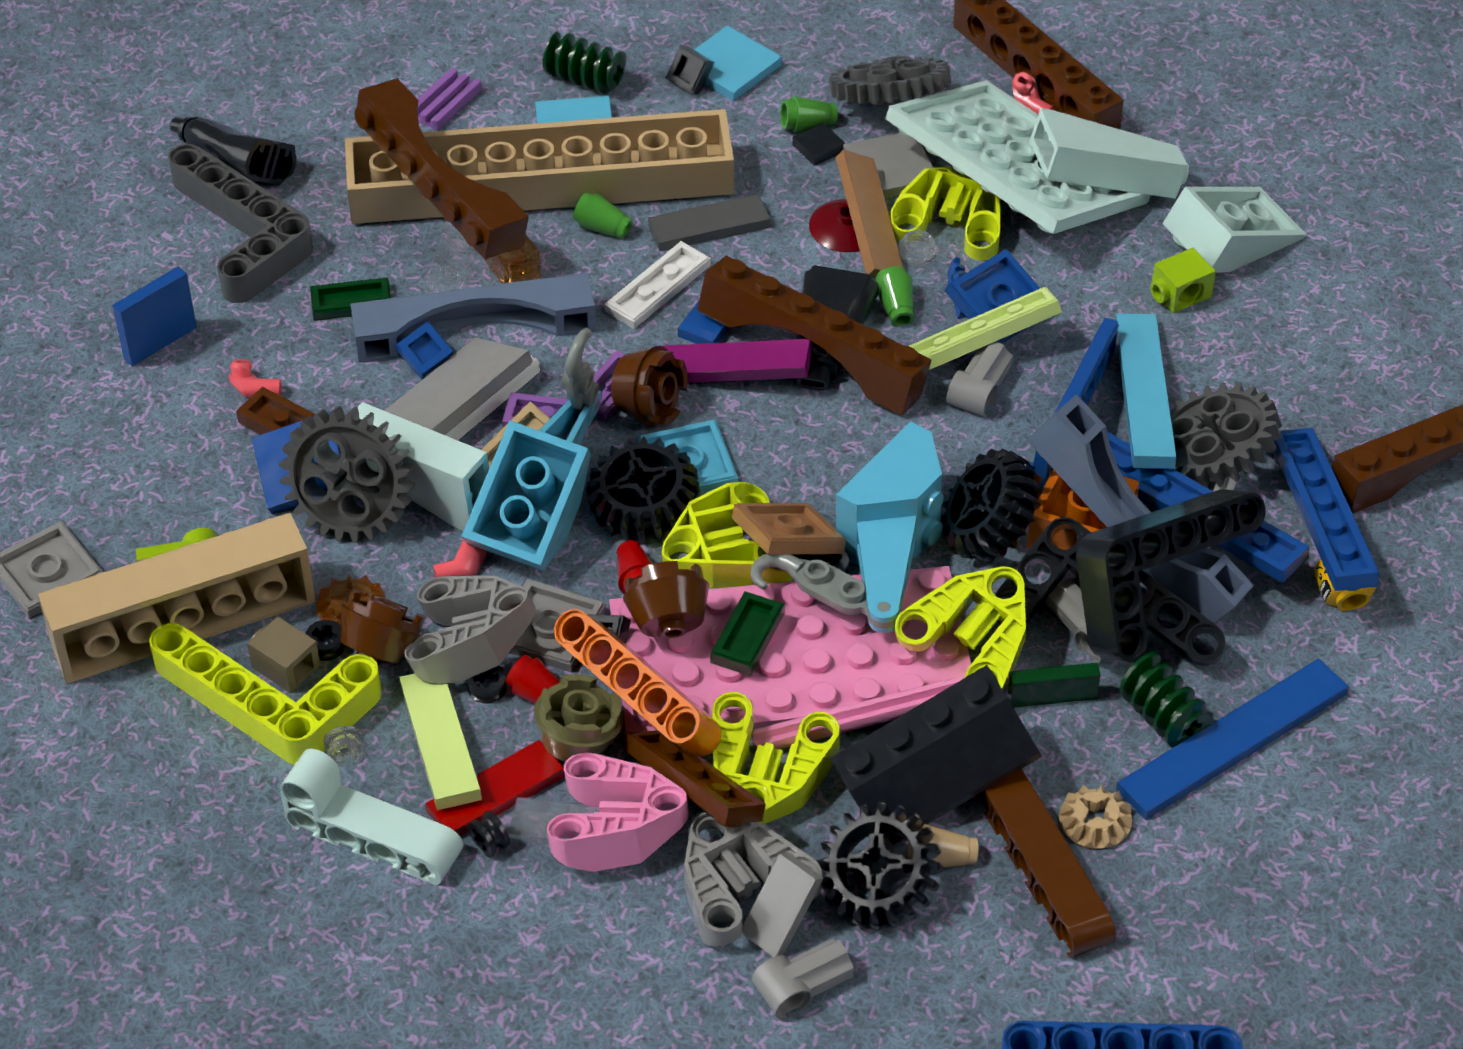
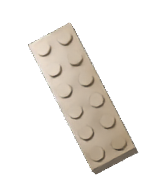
M291 513L269 518L241 529L226 532L213 538L185 545L157 556L145 558L129 565L101 572L97 575L38 593L51 646L66 684L153 656L149 642L150 634L155 628L162 626V624L177 623L201 639H205L316 602L307 547Z

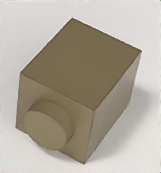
M278 616L265 628L259 629L247 643L252 668L289 693L295 690L320 667L316 640Z

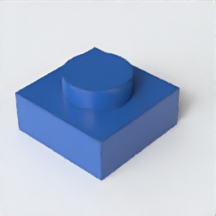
M428 321L396 344L397 352L420 378L436 369L453 355V350Z

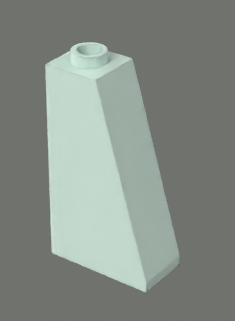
M1041 108L1030 143L1047 180L1176 199L1180 186L1185 184L1188 178V163L1176 145L1050 109Z
M362 402L358 406L359 419H363L370 412H373V425L379 427L387 421L389 426L385 434L388 437L396 434L401 435L400 440L395 444L397 450H410V453L402 461L403 464L415 466V470L405 478L412 480L416 484L406 494L421 507L448 524L464 531L489 471L487 453ZM366 458L370 469L379 472L376 462Z

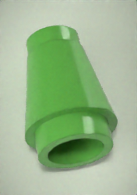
M798 96L784 99L781 103V126L783 129H792L793 133L806 131L820 123H824L827 126H835L837 123L838 111L835 103Z
M585 192L579 199L573 213V220L579 222L581 228L618 237L622 240L633 224L632 218L628 217L598 193L592 195Z
M887 267L876 275V282L879 285L878 297L893 326L911 324L915 319L912 277L903 267Z

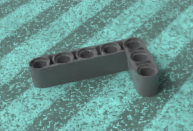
M183 144L170 151L168 158L174 187L250 237L218 262L217 269L221 292L227 301L243 303L252 299L312 254L313 243L310 222L303 213L198 146Z

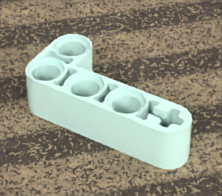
M306 749L280 785L285 817L294 829L298 830L302 827L314 832L312 836L336 846L342 843L352 847L353 850L351 852L376 862L379 859L393 864L391 868L431 884L438 885L442 882L463 849L464 843L461 837L451 828L342 785L338 765L330 756L320 750Z

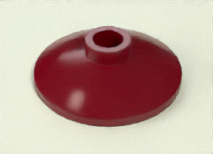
M847 199L827 202L813 212L809 220V230L812 237L820 245L837 252L850 253L860 251Z

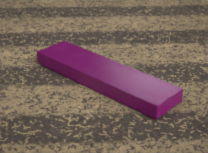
M809 339L663 346L668 351L674 352L673 355L676 359L684 360L687 368L688 383L807 378L813 350Z

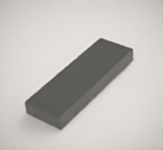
M759 194L648 217V226L660 252L672 249L680 241L687 245L770 228V218Z

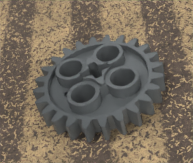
M892 56L884 58L882 61L876 59L872 63L860 62L856 65H848L847 69H838V72L831 73L829 77L832 98H837L838 101L846 100L847 103L858 101V104L868 101L871 104H889L899 99L907 101L910 97L922 98L925 95H933L934 91H943L951 83L950 65H948V62H943L942 59H921V57L911 59L909 56Z
M1222 383L1217 391L1212 392L1208 385L1205 386L1204 392L1200 396L1193 391L1189 392L1190 400L1187 402L1176 399L1174 402L1177 408L1170 410L1176 451L1174 470L1195 482H1199L1206 488L1211 481H1216L1219 487H1223L1227 477H1231L1237 482L1240 480L1239 472L1243 470L1254 473L1255 470L1252 464L1254 462L1266 463L1268 460L1265 452L1276 451L1277 448L1274 441L1282 437L1279 431L1282 423L1274 401L1269 400L1265 391L1258 394L1255 386H1251L1244 391L1242 383H1238L1232 390H1228L1226 383Z
M341 406L335 407L330 412V415L325 409H322L314 415V419L309 416L301 422V428L297 427L289 435L292 441H289L282 448V451L289 457H285L279 462V467L289 471V473L279 481L281 484L292 486V490L285 496V500L297 499L299 505L293 513L297 515L306 511L309 514L306 526L310 527L316 521L321 524V536L334 529L336 541L339 542L345 537L347 532H349L353 543H357L363 534L371 540L379 534V530L384 533L393 526L392 521L397 522L405 514L402 508H406L412 501V498L406 493L410 492L416 483L405 477L415 470V466L403 464L402 461L410 453V450H397L395 444L400 440L401 435L396 434L388 437L385 434L389 426L387 421L379 427L373 425V412H370L363 419H359L358 407H353L347 412L346 416ZM329 440L335 442L340 447L341 454H337L331 449ZM366 458L376 462L379 472L370 469ZM315 477L321 478L326 483L328 490L319 487ZM353 495L360 497L364 501L366 508L358 506L353 499Z

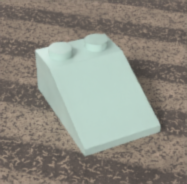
M1185 187L1162 223L1173 234V239L1178 245L1187 250L1194 247L1216 270V273L1236 270L1307 236L1261 187Z

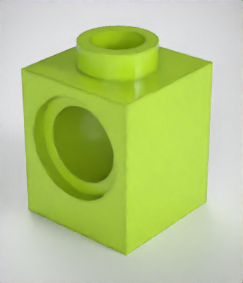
M1194 247L1154 263L1152 282L1150 284L1151 294L1157 303H1164L1172 313L1178 312L1212 297L1216 270Z

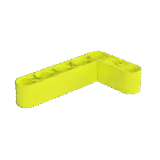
M177 623L162 624V626L155 628L150 634L149 642L155 668L162 677L293 765H295L306 749L313 748L322 752L327 750L381 699L382 690L377 662L365 654H355L344 659L303 697L295 702L182 625Z

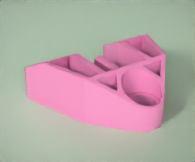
M579 753L571 756L564 764L567 789L570 795L577 801L597 809L599 812H594V814L566 813L556 816L547 825V835L552 855L567 867L596 872L641 864L687 822L689 817L687 794L681 787L651 767L595 753Z

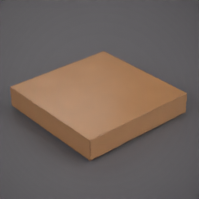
M809 503L734 504L731 518L768 555L844 553L846 539Z

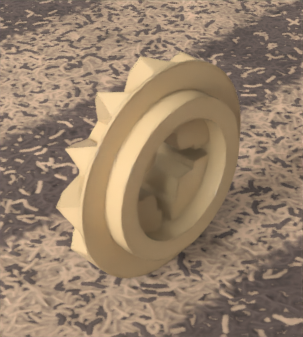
M1083 784L1078 792H1068L1064 803L1060 806L1059 812L1060 826L1066 836L1076 844L1091 849L1110 848L1122 842L1129 834L1133 820L1131 804L1125 803L1122 800L1119 791L1110 793L1105 790L1102 784L1097 789H1088ZM1105 808L1104 819L1097 816L1093 820L1090 819L1086 822L1089 810L1095 813L1099 809L1103 810Z

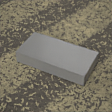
M780 853L742 926V934L772 957L785 953L824 877L791 853Z

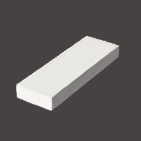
M680 241L604 304V311L635 329L711 266V258Z

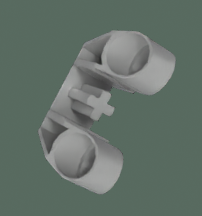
M495 575L441 576L430 579L419 588L417 599L430 620L451 627L419 636L414 643L405 648L404 654L415 675L425 682L433 684L462 682L503 662L531 623L536 607L528 591L523 586Z
M708 812L699 814L691 823L684 862V881L690 908L698 934L703 943L709 946H723L734 942L742 934V909L729 892V888L737 898L741 896L744 899L751 897L752 891L760 887V881L754 873L764 884L780 853H791L821 875L819 863L762 823H743L741 827L730 828L718 824L715 821V817ZM706 828H713L720 831L724 836L718 841L708 842L703 840L699 834ZM742 858L745 859V861L748 863V865L751 867L754 873L750 870V868L747 866V864L744 862ZM820 884V886H819V888H818V890H817V892H816L814 898H816V897L819 895V893L821 892V884ZM718 922L733 923L732 925L726 928H716L712 926V924Z

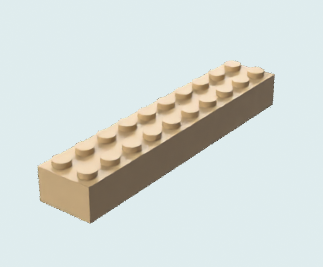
M726 109L422 132L426 142L433 151L451 168L482 185L506 192L523 211L576 207L579 199L585 192L592 195L598 193L611 204L734 194V157ZM370 136L345 138L347 193L351 224L443 217L442 213L433 203L422 195L420 189L407 175L400 171L399 167L385 152L381 151L378 144Z

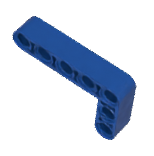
M1018 1021L1009 1025L1004 1031L1001 1049H1242L1243 1044L1240 1036L1234 1030L1220 1025Z

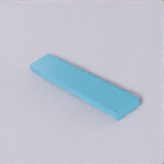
M1116 313V320L1119 324L1117 345L1133 468L1175 469L1176 451L1156 314Z

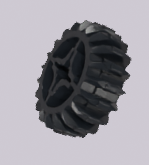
M643 436L640 444L632 445L626 438L624 448L618 449L611 445L610 457L599 455L598 467L590 468V481L587 482L586 486L589 509L595 515L596 522L600 527L606 526L611 536L621 532L622 538L625 541H629L634 534H638V539L644 544L647 535L654 534L661 541L662 532L665 530L671 531L688 503L699 497L700 485L699 481H697V469L694 467V464H691V460L686 452H679V448H677L675 443L665 447L664 442L659 437L653 444H648V440Z
M1002 448L999 451L990 449L986 455L979 454L974 464L967 463L965 472L961 476H956L957 482L954 488L948 489L950 492L949 500L942 505L946 509V512L941 517V522L944 524L942 534L947 537V543L967 558L975 559L979 562L982 560L992 562L996 556L1003 558L1007 553L1008 547L1016 548L1017 540L1020 536H1027L1026 528L1029 523L1035 522V519L1032 517L1034 511L1041 506L1037 498L1042 494L1043 489L1038 485L1041 476L1035 472V467L1020 455L1012 451L1008 452Z
M879 803L875 815H873L867 805H861L859 810L860 819L856 820L850 813H844L843 819L848 826L843 830L835 825L830 826L829 830L836 837L834 843L829 841L821 842V849L830 855V857L817 860L821 870L828 872L822 875L824 878L821 882V887L830 889L825 899L830 905L839 903L837 913L841 917L846 918L853 914V923L862 927L869 918L871 926L875 930H880L883 926L884 918L887 917L890 925L896 928L900 926L899 914L902 912L910 920L916 919L917 914L912 906L917 901L923 907L930 906V900L923 893L925 889L930 891L939 890V883L929 876L943 872V865L932 860L941 854L942 851L937 843H929L935 834L930 827L921 828L922 819L917 814L907 818V811L899 805L890 814L889 807L885 803ZM889 833L901 835L910 841L914 852V859H906L903 855L893 854V844L889 841ZM870 836L867 847L863 851L853 854V849L862 840ZM884 858L889 864L886 869L881 867L882 873L876 874L871 869L874 862L878 864L877 860ZM846 873H854L857 877L866 878V888L871 892L870 900L862 899L852 894L847 883ZM909 878L906 885L899 892L890 896L891 887L895 882L900 879Z

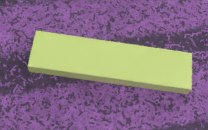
M1043 287L909 345V347L914 348L918 353L931 359L929 370L1060 314L1062 310L1057 298L1047 287Z
M415 673L399 677L403 697L437 810L482 800L479 783L448 684L425 682L418 678Z

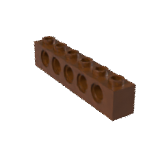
M955 0L953 27L1012 78L1020 72L1030 74L1037 83L1040 99L1054 106L1057 112L1120 129L1124 99L1006 0Z

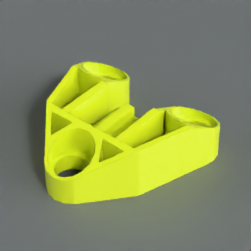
M953 167L925 168L902 190L891 209L890 221L896 241L909 244L919 241L924 236L928 224L932 222L941 198L945 200L940 209L939 216L946 218V223L949 225H953L955 220L961 221L967 204H969L970 210L964 242L965 253L970 258L981 261L988 260L998 253L1000 198L995 194L984 191L978 182L967 175L955 171ZM901 224H912L915 228L903 230L898 226ZM981 240L989 242L990 245L978 247L972 243Z
M734 482L726 483L691 500L663 543L662 562L677 561L678 569L691 570L694 564L700 565L704 579L709 582L710 588L755 585L751 579V567L758 558L767 553L755 541L744 539L743 529L731 517L734 504L770 503L767 494L754 484ZM674 553H688L680 559H670V556ZM772 567L765 569L761 574L767 584L789 582L793 579L788 572Z
M1001 566L957 575L907 607L898 615L895 621V634L898 642L904 648L918 652L928 649L944 633L947 634L972 602H976L977 605L953 633L954 636L960 639L963 645L969 646L974 650L998 620L1002 624L981 648V653L969 666L965 677L988 665L1005 692L1009 683L1010 672L1014 671L1026 639L1025 587L1022 575L1017 570ZM1000 578H1009L1015 582L1017 592L1011 598L1000 599L992 592L993 583ZM908 620H920L927 624L928 631L922 638L913 640L903 634L902 627Z
M728 692L719 696L713 704L712 718L721 729L720 742L713 751V766L766 804L763 821H758V823H769L803 807L829 773L833 765L831 757L839 753L840 727L838 721L826 712H814L803 718L795 742L791 744L781 779L778 783L774 781L783 756V750L776 749L772 743L766 742L765 746H757L749 774L744 775L750 756L749 746L754 726L751 701L739 692ZM731 706L739 707L746 713L744 718L737 723L725 722L720 715L723 710ZM823 726L832 732V737L827 742L814 743L807 737V734L812 728Z

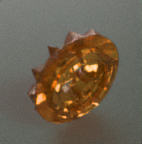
M348 574L346 580L343 581L332 578L328 588L320 589L319 600L316 602L320 620H332L341 625V604H346L347 597H349L352 589L363 592L360 599L367 602L369 599L372 600L374 595L385 598L380 583H371L367 575L360 579H354Z

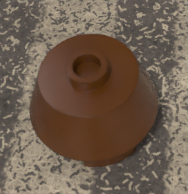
M654 346L623 355L614 369L611 382L612 399L616 408L647 427H654L656 424L668 425L672 423L681 411L675 408L680 390L687 391L688 387L687 368L684 360L676 359L673 355L674 352L668 351L663 346Z
M677 561L660 562L642 567V577L636 580L629 577L625 579L626 593L623 596V601L642 634L650 637L675 638L698 628L703 623L710 585L704 579L700 565L694 564L691 570L678 569Z
M352 589L347 603L341 604L340 642L357 650L356 654H365L372 657L377 662V665H380L381 660L400 664L405 658V648L414 643L419 636L423 635L421 629L426 616L417 613L414 619L405 616L408 607L374 595L372 600L369 599L367 602L360 599L363 592Z

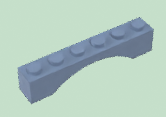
M588 273L351 303L359 363L400 357L401 355L396 350V344L427 321L438 334L464 326L491 323L526 326L555 336L578 334L585 328L590 329L591 332L596 331L595 303Z
M1077 394L1027 439L1039 455L1046 460L1107 527L1151 513L1131 490L1118 468L1109 444L1106 425ZM1208 548L1146 569L1156 581L1213 623L1232 610L1254 586L1224 553Z

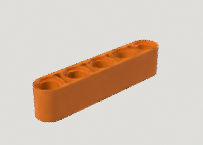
M579 609L567 610L559 616L554 627V635L558 643L666 738L695 756H706L717 748L721 739V729L718 723L612 631Z

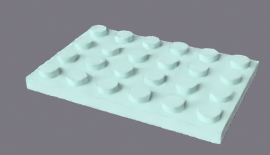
M987 80L891 105L885 118L898 127L900 133L914 138L924 145L929 153L946 160L953 165L955 171L969 176L978 182L984 191L995 194L1007 202L1012 210L1026 215L1036 222L1041 230L1055 234L1148 204L1151 196L1148 194L1047 180L1030 143L1038 114Z

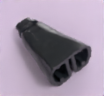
M174 117L170 122V130L178 133V137L182 142L200 147L252 181L281 185L294 173L297 157L293 144L245 135L217 121L201 117Z
M814 265L804 274L802 293L811 296L813 300L833 310L843 312L849 318L864 325L876 301L879 285L869 274ZM799 334L797 336V339H807ZM811 341L813 350L808 377L797 378L796 382L804 388L826 390L829 381L837 377V372L843 368V365L825 349Z

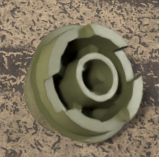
M581 674L561 676L560 683L550 687L548 690L544 688L541 696L536 701L534 716L543 745L553 757L566 762L571 756L585 752L602 755L622 728L621 700L615 692L611 695L607 690L597 686V678Z

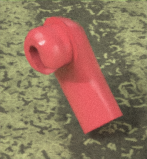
M1020 72L1014 76L1012 85L1014 98L1037 114H1039L1041 108L1056 110L1054 106L1040 99L1037 83L1030 74Z
M234 360L230 364L231 373L228 375L229 381L244 397L251 398L262 386L281 396V379L257 378L255 374L251 373L252 363L249 360Z
M463 540L454 560L433 565L435 578L441 576H475L487 555V551L467 544Z

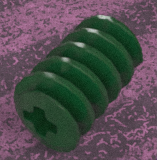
M555 32L546 45L542 64L545 73L548 75H557L559 79L565 81L570 79L573 84L579 86L583 84L587 89H596L599 93L607 94L609 91L614 90L622 80L627 56L622 51L617 52L614 56L613 48L608 46L601 51V46L597 42L591 43L588 47L587 39L582 37L575 43V36L571 33H567L561 40L560 33Z
M1150 652L1139 658L1126 671L1121 681L1120 694L1126 701L1131 702L1133 709L1137 713L1142 714L1145 722L1152 725L1159 736L1165 738L1167 745L1170 748H1174L1211 725L1213 718L1210 714L1202 715L1206 709L1205 701L1200 698L1194 699L1195 692L1191 687L1182 688L1184 681L1181 676H1171L1173 671L1171 666L1166 663L1160 664V655L1157 652Z

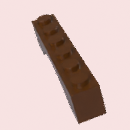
M398 78L359 90L357 107L355 109V120L358 126L370 135L381 151L385 152L399 167L400 171L407 175L420 189L422 195L433 203L442 213L445 220L458 230L468 245L472 246L484 260L524 245L529 216L506 192L487 187L467 178L451 168L433 151L426 142L419 127L417 114L419 100Z
M725 256L705 272L697 311L730 328L745 324H765L784 328L806 337L839 361L856 380L868 399L901 416L922 395L931 359L918 353L914 348L904 346L884 336L880 331L860 324L843 312L833 310L813 300L811 296L787 287L774 277L766 276L746 266L738 259Z
M1463 404L1336 454L1332 470L1352 514L1390 499L1421 473L1439 462L1463 452Z

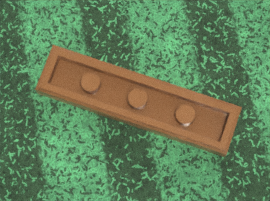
M843 149L836 157L865 272L871 275L873 279H876V275L887 267H903L874 158Z

